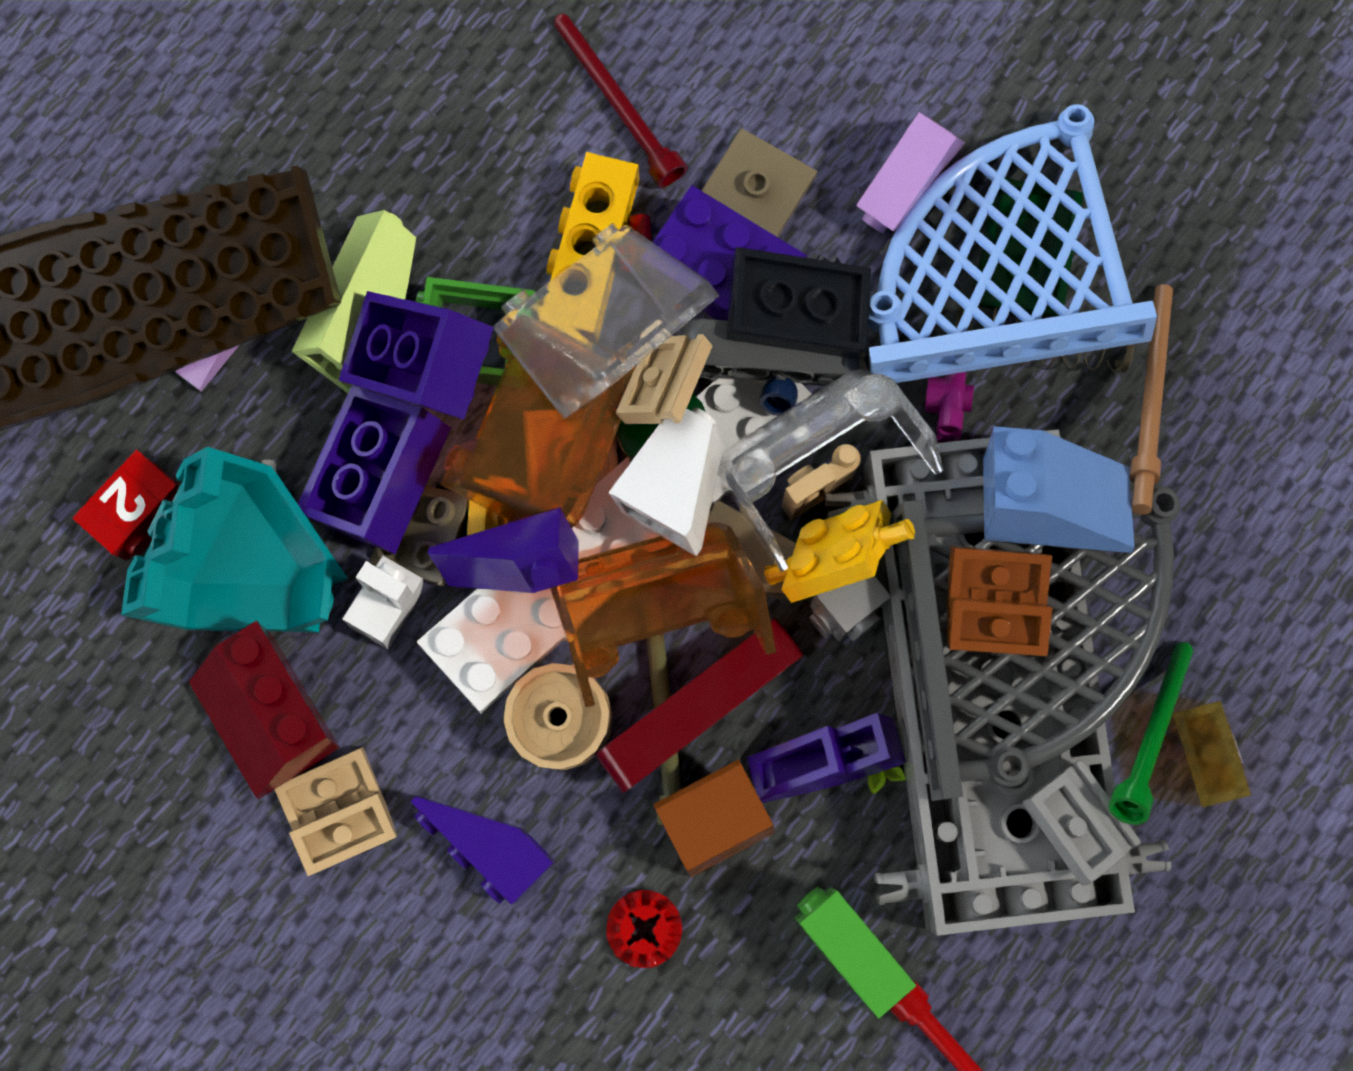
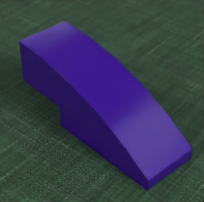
M878 712L839 728L825 726L747 757L754 788L762 803L848 783L906 763L894 718Z

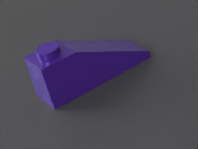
M561 508L432 546L428 549V555L449 586L536 593L578 580L579 540Z

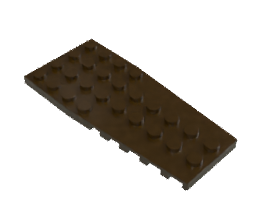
M292 166L291 170L281 173L248 176L247 180L227 185L220 183L204 186V190L183 195L173 193L159 196L160 200L143 204L136 202L115 206L116 210L103 213L89 212L66 217L0 236V431L101 401L340 305L341 298L307 171L299 166Z

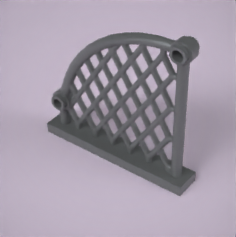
M1165 486L1154 487L1151 513L1138 515L1132 511V519L1140 518L1143 523L1151 526L1152 538H1143L1134 533L1135 548L1132 553L1124 552L1115 559L1099 550L1071 548L1074 551L1057 565L1051 563L1049 585L1057 578H1060L1080 588L1063 603L1048 596L1047 605L1053 607L1051 626L1063 616H1066L1086 626L1070 641L1050 633L1049 644L1059 650L1042 664L1020 654L995 653L998 656L981 670L958 660L967 651L951 650L946 655L943 654L940 627L947 629V611L938 616L934 588L947 593L949 567L933 578L929 550L949 559L950 547L938 542L936 537L983 533L984 513L925 518L922 500L904 501L893 511L894 524L909 519L915 529V538L897 543L931 801L963 797L961 782L989 779L999 787H1012L1021 784L1026 779L1030 768L1068 751L1090 736L1116 712L1132 693L1154 655L1169 612L1174 570L1171 521L1178 516L1180 511L1179 498L1172 489ZM982 539L972 548L988 549L993 545L1002 550L1038 552L1045 545L1029 544L1027 547L1022 548L1010 542ZM1153 548L1154 568L1150 575L1127 565L1145 549ZM1084 556L1107 566L1090 581L1068 571L1070 567ZM1117 572L1140 582L1123 597L1101 587L1103 583ZM1152 587L1148 610L1133 603ZM1090 594L1113 604L1096 619L1074 609L1075 606ZM1123 610L1145 620L1130 635H1126L1106 624ZM1097 632L1119 643L1102 658L1080 648L1084 642ZM1127 650H1133L1124 668L1113 664ZM1069 655L1092 665L1075 680L1052 670ZM1008 661L1032 671L1014 687L991 676ZM945 666L970 677L967 682L952 694H949ZM1102 671L1117 677L1116 681L1104 695L1085 686ZM1042 677L1065 688L1048 703L1025 693ZM980 684H985L1004 694L987 709L963 699ZM1075 694L1096 703L1079 719L1058 709ZM1014 700L1037 710L1020 726L997 715ZM951 705L976 717L957 734L954 733ZM1048 716L1068 725L1047 739L1030 732ZM986 723L1010 733L992 749L970 739ZM1021 739L1033 745L1023 750L1012 747ZM956 745L985 759L958 762ZM1004 759H1006L1011 766V771L1009 775L1006 774L1003 770Z

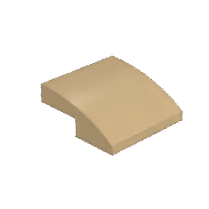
M363 747L297 775L275 789L292 829L289 832L307 876H311L397 837L388 807Z

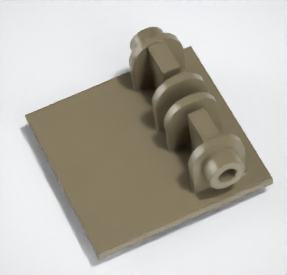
M425 486L396 554L375 547L370 564L376 566L381 557L385 556L423 578V580H427L428 583L445 587L446 581L428 555V549L432 546L465 537L460 531L464 532L468 520L469 494Z

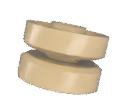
M551 663L533 668L515 683L506 699L504 724L510 743L521 757L538 767L569 770L586 765L596 757L595 754L605 747L611 736L614 714L609 696L595 678L574 665ZM555 708L562 711L565 710L567 714L565 723L560 726H554L552 724L554 719L550 717L551 711Z

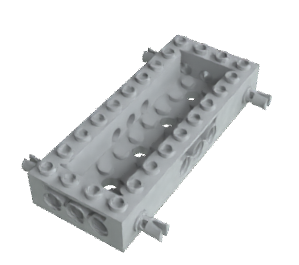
M1059 429L1045 431L1060 437ZM990 437L870 451L863 465L866 489L857 492L825 494V506L845 507L828 512L826 518L842 514L853 506H865L879 500H883L892 513L889 525L894 524L893 511L904 501L922 500L925 518L984 513L983 459ZM964 534L936 537L938 542L948 547H974L966 541ZM1014 543L1022 548H1025L1029 545L1022 543ZM897 544L891 545L879 560L877 575L878 581L891 595V598L882 606L899 736L906 763L903 766L917 870L884 874L875 873V883L899 885L898 889L877 894L878 904L884 905L885 903L921 899L926 931L937 936L1134 913L1129 875L1157 871L1168 872L1171 870V862L1146 860V857L1169 850L1168 844L1164 839L1157 842L1140 843L1138 846L1133 847L1122 859L1095 881L1082 886L1022 803L1052 778L1066 770L1069 765L1081 759L1111 799L1115 783L1105 722L1090 736L1068 751L1030 768L1026 779L1017 786L999 787L989 779L961 782L963 797L931 801ZM992 545L990 548H988V549L1002 550V549L997 548V547H995V546H993V545ZM1044 546L1037 553L1052 555V563L1057 565L1074 550L1068 547ZM929 550L933 578H935L949 567V559ZM1079 560L1068 571L1082 577ZM1057 578L1049 585L1048 596L1063 603L1080 588ZM934 588L938 616H941L947 611V593ZM1085 598L1074 609L1088 615ZM1063 616L1051 626L1050 633L1070 641L1086 626ZM940 627L943 654L946 655L951 651L947 648V629ZM1091 637L1080 648L1094 654ZM1049 644L1048 656H1024L1042 664L1059 649ZM967 651L958 660L981 670L998 655L992 652ZM1069 655L1052 670L1075 680L1092 665ZM1008 661L991 676L1014 687L1032 671ZM945 666L949 694H952L967 682L970 677ZM1097 675L1085 686L1100 693ZM1042 677L1025 693L1048 703L1065 688ZM980 684L963 699L987 709L1004 694L985 684ZM1075 694L1058 709L1079 719L1096 703ZM1014 700L1002 710L1012 714L1018 726L1037 712V710L1017 700ZM951 705L954 733L957 734L976 717ZM1048 716L1030 732L1047 739L1068 725ZM986 723L970 737V739L990 749L1003 740L994 733L992 725ZM1021 739L1012 747L1023 750L1033 745ZM956 745L958 762L985 759ZM1004 759L1003 770L1006 774L1009 775L1011 771L1010 763L1006 759ZM1015 809L1026 811L1032 820L1030 832L1022 838L1014 837L1008 831L1006 825L1008 815Z

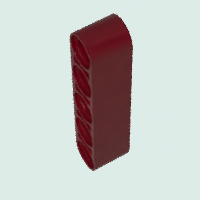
M774 618L603 747L595 756L622 793H625L804 654L779 621Z

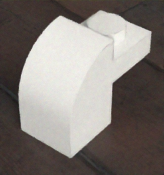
M382 556L376 566L366 561L357 574L356 578L362 585V589L343 617V620L351 629L389 650L418 601L423 586V578Z

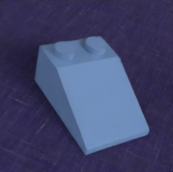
M994 426L983 459L984 540L1126 553L1133 552L1135 547L1128 466L1043 430Z

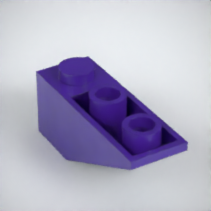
M415 796L410 801L419 810L414 815L415 819L433 836L438 831L442 833L452 844L447 849L449 854L466 870L473 865L485 878L480 885L499 904L505 899L511 905L516 903L556 862L524 828L425 797Z

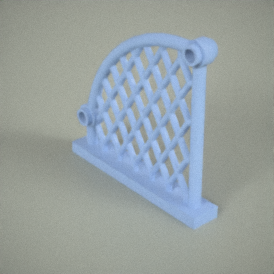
M1078 104L1071 105L1059 115L1058 121L1028 127L979 147L939 175L905 216L891 239L882 264L877 293L870 297L868 326L879 333L881 346L869 347L870 373L873 387L1150 342L1152 340L1157 319L1153 301L1132 303L1089 143L1093 135L1094 116L1087 107ZM1059 139L1066 147L1072 148L1075 162L1069 161L1051 146L1050 140ZM1040 143L1041 148L1033 165L1017 153L1018 149ZM1004 155L997 172L987 164ZM1047 156L1064 169L1057 185L1040 173ZM1012 162L1028 175L1021 191L1004 179ZM977 169L992 181L985 197H982L969 185ZM1078 171L1087 205L1086 209H1083L1064 193L1073 172ZM1035 182L1052 195L1044 212L1028 199ZM955 186V192L948 204L942 197ZM999 189H1002L1016 201L1008 218L992 205ZM964 194L980 207L972 224L956 211ZM1059 202L1076 216L1069 232L1065 231L1052 219ZM934 205L944 213L936 231L924 221V218ZM1023 208L1039 221L1032 239L1016 226ZM987 214L1003 227L995 245L979 232ZM1087 218L1091 220L1100 254L1099 257H1096L1076 240ZM951 221L967 234L959 251L943 238ZM917 228L931 240L923 258L909 246ZM1047 229L1063 242L1056 260L1040 247ZM1011 235L1027 248L1019 266L1003 253ZM974 242L978 243L990 254L983 272L967 259ZM938 248L954 260L946 278L930 265ZM1071 250L1088 263L1081 281L1064 268ZM904 255L918 267L910 285L899 276ZM1035 256L1051 269L1044 288L1027 274ZM998 262L1014 275L1007 294L990 280ZM1103 266L1113 306H1108L1089 289L1098 267ZM961 269H964L978 282L970 300L954 286ZM925 275L941 288L933 306L917 292ZM1059 277L1076 291L1069 309L1052 296ZM1022 283L1039 297L1031 315L1015 302ZM896 287L905 294L902 301L895 295ZM985 290L1002 304L994 322L978 308ZM949 296L965 310L957 328L941 314ZM1084 299L1097 309L1078 313ZM912 302L928 315L920 334L904 320ZM1047 305L1059 315L1041 319ZM1009 312H1012L1022 321L1020 323L1004 325ZM972 318L984 327V329L967 331ZM935 324L948 334L930 337ZM897 328L911 341L899 342Z

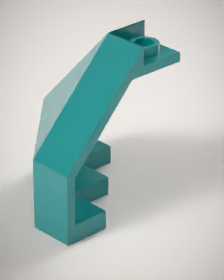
M205 447L185 458L175 475L178 481H182L173 501L163 499L147 530L149 536L152 537V542L145 556L135 555L127 570L121 615L184 630L240 631L257 620L269 632L319 633L320 623L328 620L333 606L332 585L348 580V578L273 467L210 447Z

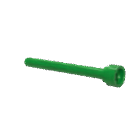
M1179 642L1174 647L1129 779H1125L1122 783L1115 786L1109 801L1108 808L1110 813L1124 823L1139 825L1145 823L1149 818L1154 798L1148 785L1193 654V648L1188 642Z

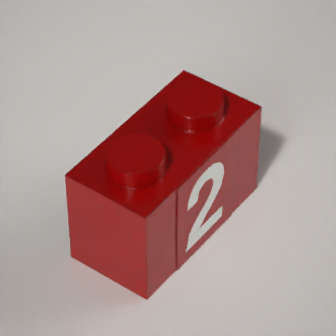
M136 449L72 519L112 555L127 561L130 556H139L150 546L152 537L149 536L147 530L163 499L172 502L180 484L153 460Z

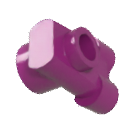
M966 372L945 375V378H928L925 413L939 414L935 444L961 441L964 412H971L974 385L965 384Z

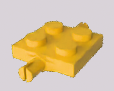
M883 500L865 506H853L842 514L825 520L816 519L802 527L793 555L783 562L766 566L764 570L765 578L770 585L784 581L781 590L789 601L793 603L874 577L880 558L891 545L915 538L914 526L909 519L889 525L892 513Z

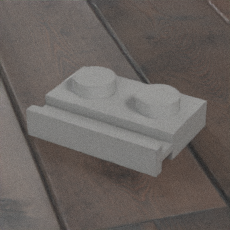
M1081 759L1069 765L1066 770L1056 775L1022 803L1079 883L1084 886L1095 881L1122 859L1129 850L1138 846L1141 841L1129 824L1116 819L1110 813L1108 808L1110 798Z

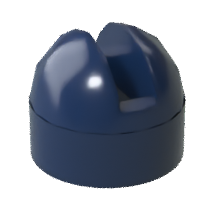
M778 376L767 380L762 388L759 399L761 408L767 413L776 416L792 414L795 411L798 400L796 384L788 377L785 381L779 380Z

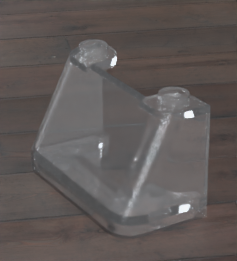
M614 223L609 225L592 239L596 245L594 249L531 296L523 289L501 307L507 315L493 326L495 332L564 419L612 386L719 296L706 278L628 225L620 229Z

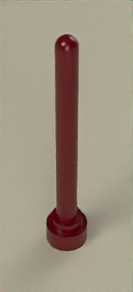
M566 14L557 15L554 19L555 28L649 157L647 162L650 166L649 174L658 187L665 188L684 176L688 166L679 153L671 151L669 147L663 148L570 17Z

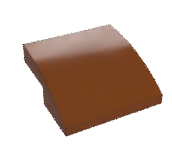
M950 546L947 588V648L950 650L1048 656L1053 607L1047 605L1052 555L1037 552Z

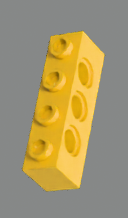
M586 152L582 167L575 166L570 182V192L575 193L571 208L564 207L559 220L558 233L563 234L559 250L552 248L547 263L546 274L551 276L547 291L541 290L539 292L535 306V317H539L544 333L595 345L616 268V253L622 246L628 218L631 214L640 181L638 164ZM594 201H604L609 205L601 213H592L586 209ZM586 241L593 242L598 246L589 255H581L575 251V248L580 243ZM571 283H581L586 287L584 293L578 297H569L563 293L565 287Z

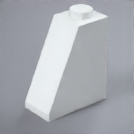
M696 407L692 411L686 408L680 423H673L671 419H664L663 424L657 426L609 491L610 496L622 514L695 556L702 549L723 449V443L715 428L717 425L716 421L708 413Z

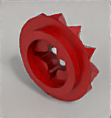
M638 890L623 896L613 906L607 919L606 936L615 956L631 967L653 968L670 959L677 950L682 937V920L676 906L666 896L651 890ZM632 912L636 918L639 916L643 921L648 920L650 917L654 918L657 914L661 916L656 921L657 924L652 930L656 936V941L659 943L658 946L652 941L649 942L644 937L639 941L635 940L631 945L628 943L636 929L629 913Z

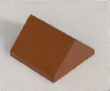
M739 759L653 804L691 878L775 834L774 825Z

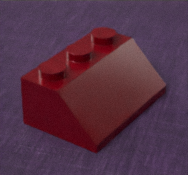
M257 620L216 645L189 681L258 800L340 748L276 640Z

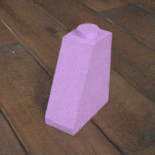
M919 112L856 206L865 212L861 219L883 234L887 228L896 231L905 216L931 183L943 173L965 142Z

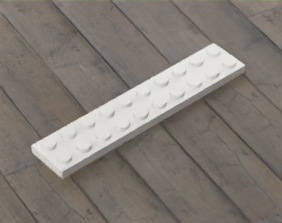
M719 377L716 382H712L696 396L702 402L706 413L716 421L717 425L715 428L723 443L710 509L717 500H721L821 409L822 404L802 383H795L798 389V400L795 411L787 416L772 415L761 408L759 399L762 388L767 380ZM628 457L563 513L579 540L578 580L536 593L477 588L417 641L422 650L480 714L672 543L622 514L610 496L609 491L631 463Z

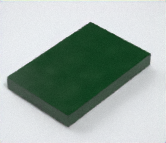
M1004 178L1017 190L1021 191L1025 181ZM1035 183L1028 199L1044 212L1052 195ZM999 189L992 205L1008 218L1016 201L1002 189ZM1065 189L1064 193L1082 207L1084 193ZM1059 202L1052 219L1065 231L1069 232L1076 216ZM1023 208L1016 226L1032 239L1039 221ZM988 215L984 236L995 245L1003 227ZM1047 229L1040 247L1056 260L1063 242ZM1011 235L1003 253L1019 266L1027 248ZM983 248L981 249L978 269L983 272L990 257V254ZM1071 250L1064 266L1069 272L1071 271L1073 250ZM1035 256L1027 274L1044 288L1051 269ZM998 262L990 280L1007 294L1014 275ZM1059 277L1052 296L1065 305L1068 284ZM1022 283L1015 302L1031 315L1039 297ZM985 290L978 307L993 310L996 307L999 311L1002 304ZM1047 305L1042 319L1059 315Z

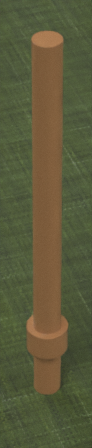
M1166 284L1158 285L1154 291L1153 303L1157 319L1148 348L1137 456L1133 457L1131 461L1130 480L1134 483L1132 511L1138 515L1151 513L1154 485L1160 480L1161 460L1157 457L1173 297V288Z

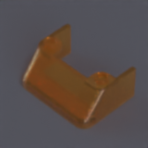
M707 523L702 549L697 556L664 537L658 536L578 559V580L550 588L585 708L595 705L588 678H597L609 673L619 661L617 647L708 621L714 632L726 637H739L748 631L754 630L766 654L776 652L764 586L732 528L725 523Z

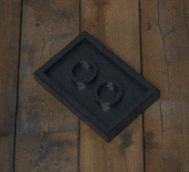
M736 247L732 259L726 340L863 359L867 354L871 268Z

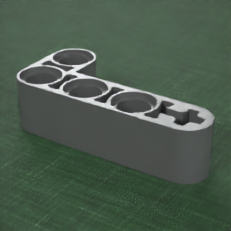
M690 320L683 324L676 335H687L691 340L696 339L699 334H704L713 346L698 380L700 387L709 386L712 382H716L719 377L769 380L774 376H778L779 380L785 381L788 377L795 383L850 385L859 381V359L726 340L728 321Z

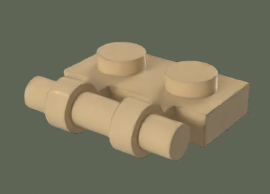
M849 444L838 446L834 450L828 465L824 463L815 470L811 465H807L788 478L787 481L790 485L785 489L781 507L791 521L822 502L825 494L834 492L854 477L860 463L859 451L854 446Z

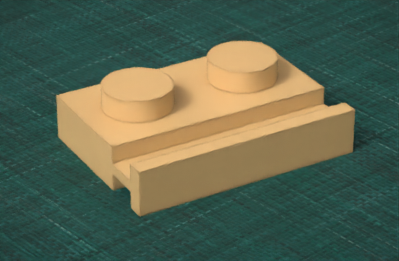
M699 334L696 339L691 340L687 335L648 338L616 411V414L625 424H663L664 419H671L673 423L681 422L713 347L704 334Z

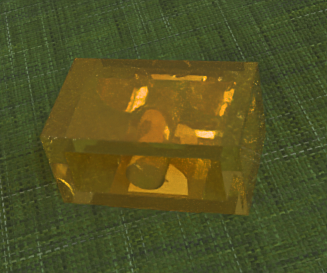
M1221 701L1173 713L1202 808L1253 796L1224 704Z

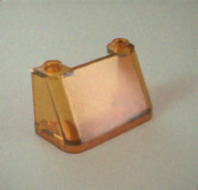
M514 317L503 324L497 335L496 342L500 345L499 354L508 361L477 436L474 440H469L461 446L455 445L449 451L444 462L446 473L441 485L511 522L561 508L571 528H573L580 521L588 506L621 422L616 411L637 364L619 353L529 317Z

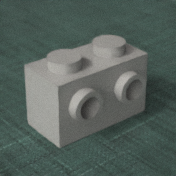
M874 576L815 595L809 606L813 612L809 619L824 638L827 639L833 635L837 642H839L848 635L854 642L880 619L876 612L891 598V595Z

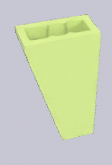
M385 210L357 216L332 267L341 304L308 317L292 349L294 354L347 393L351 388V384L339 381V377L367 291L406 299L416 236L403 226L402 221L396 215Z

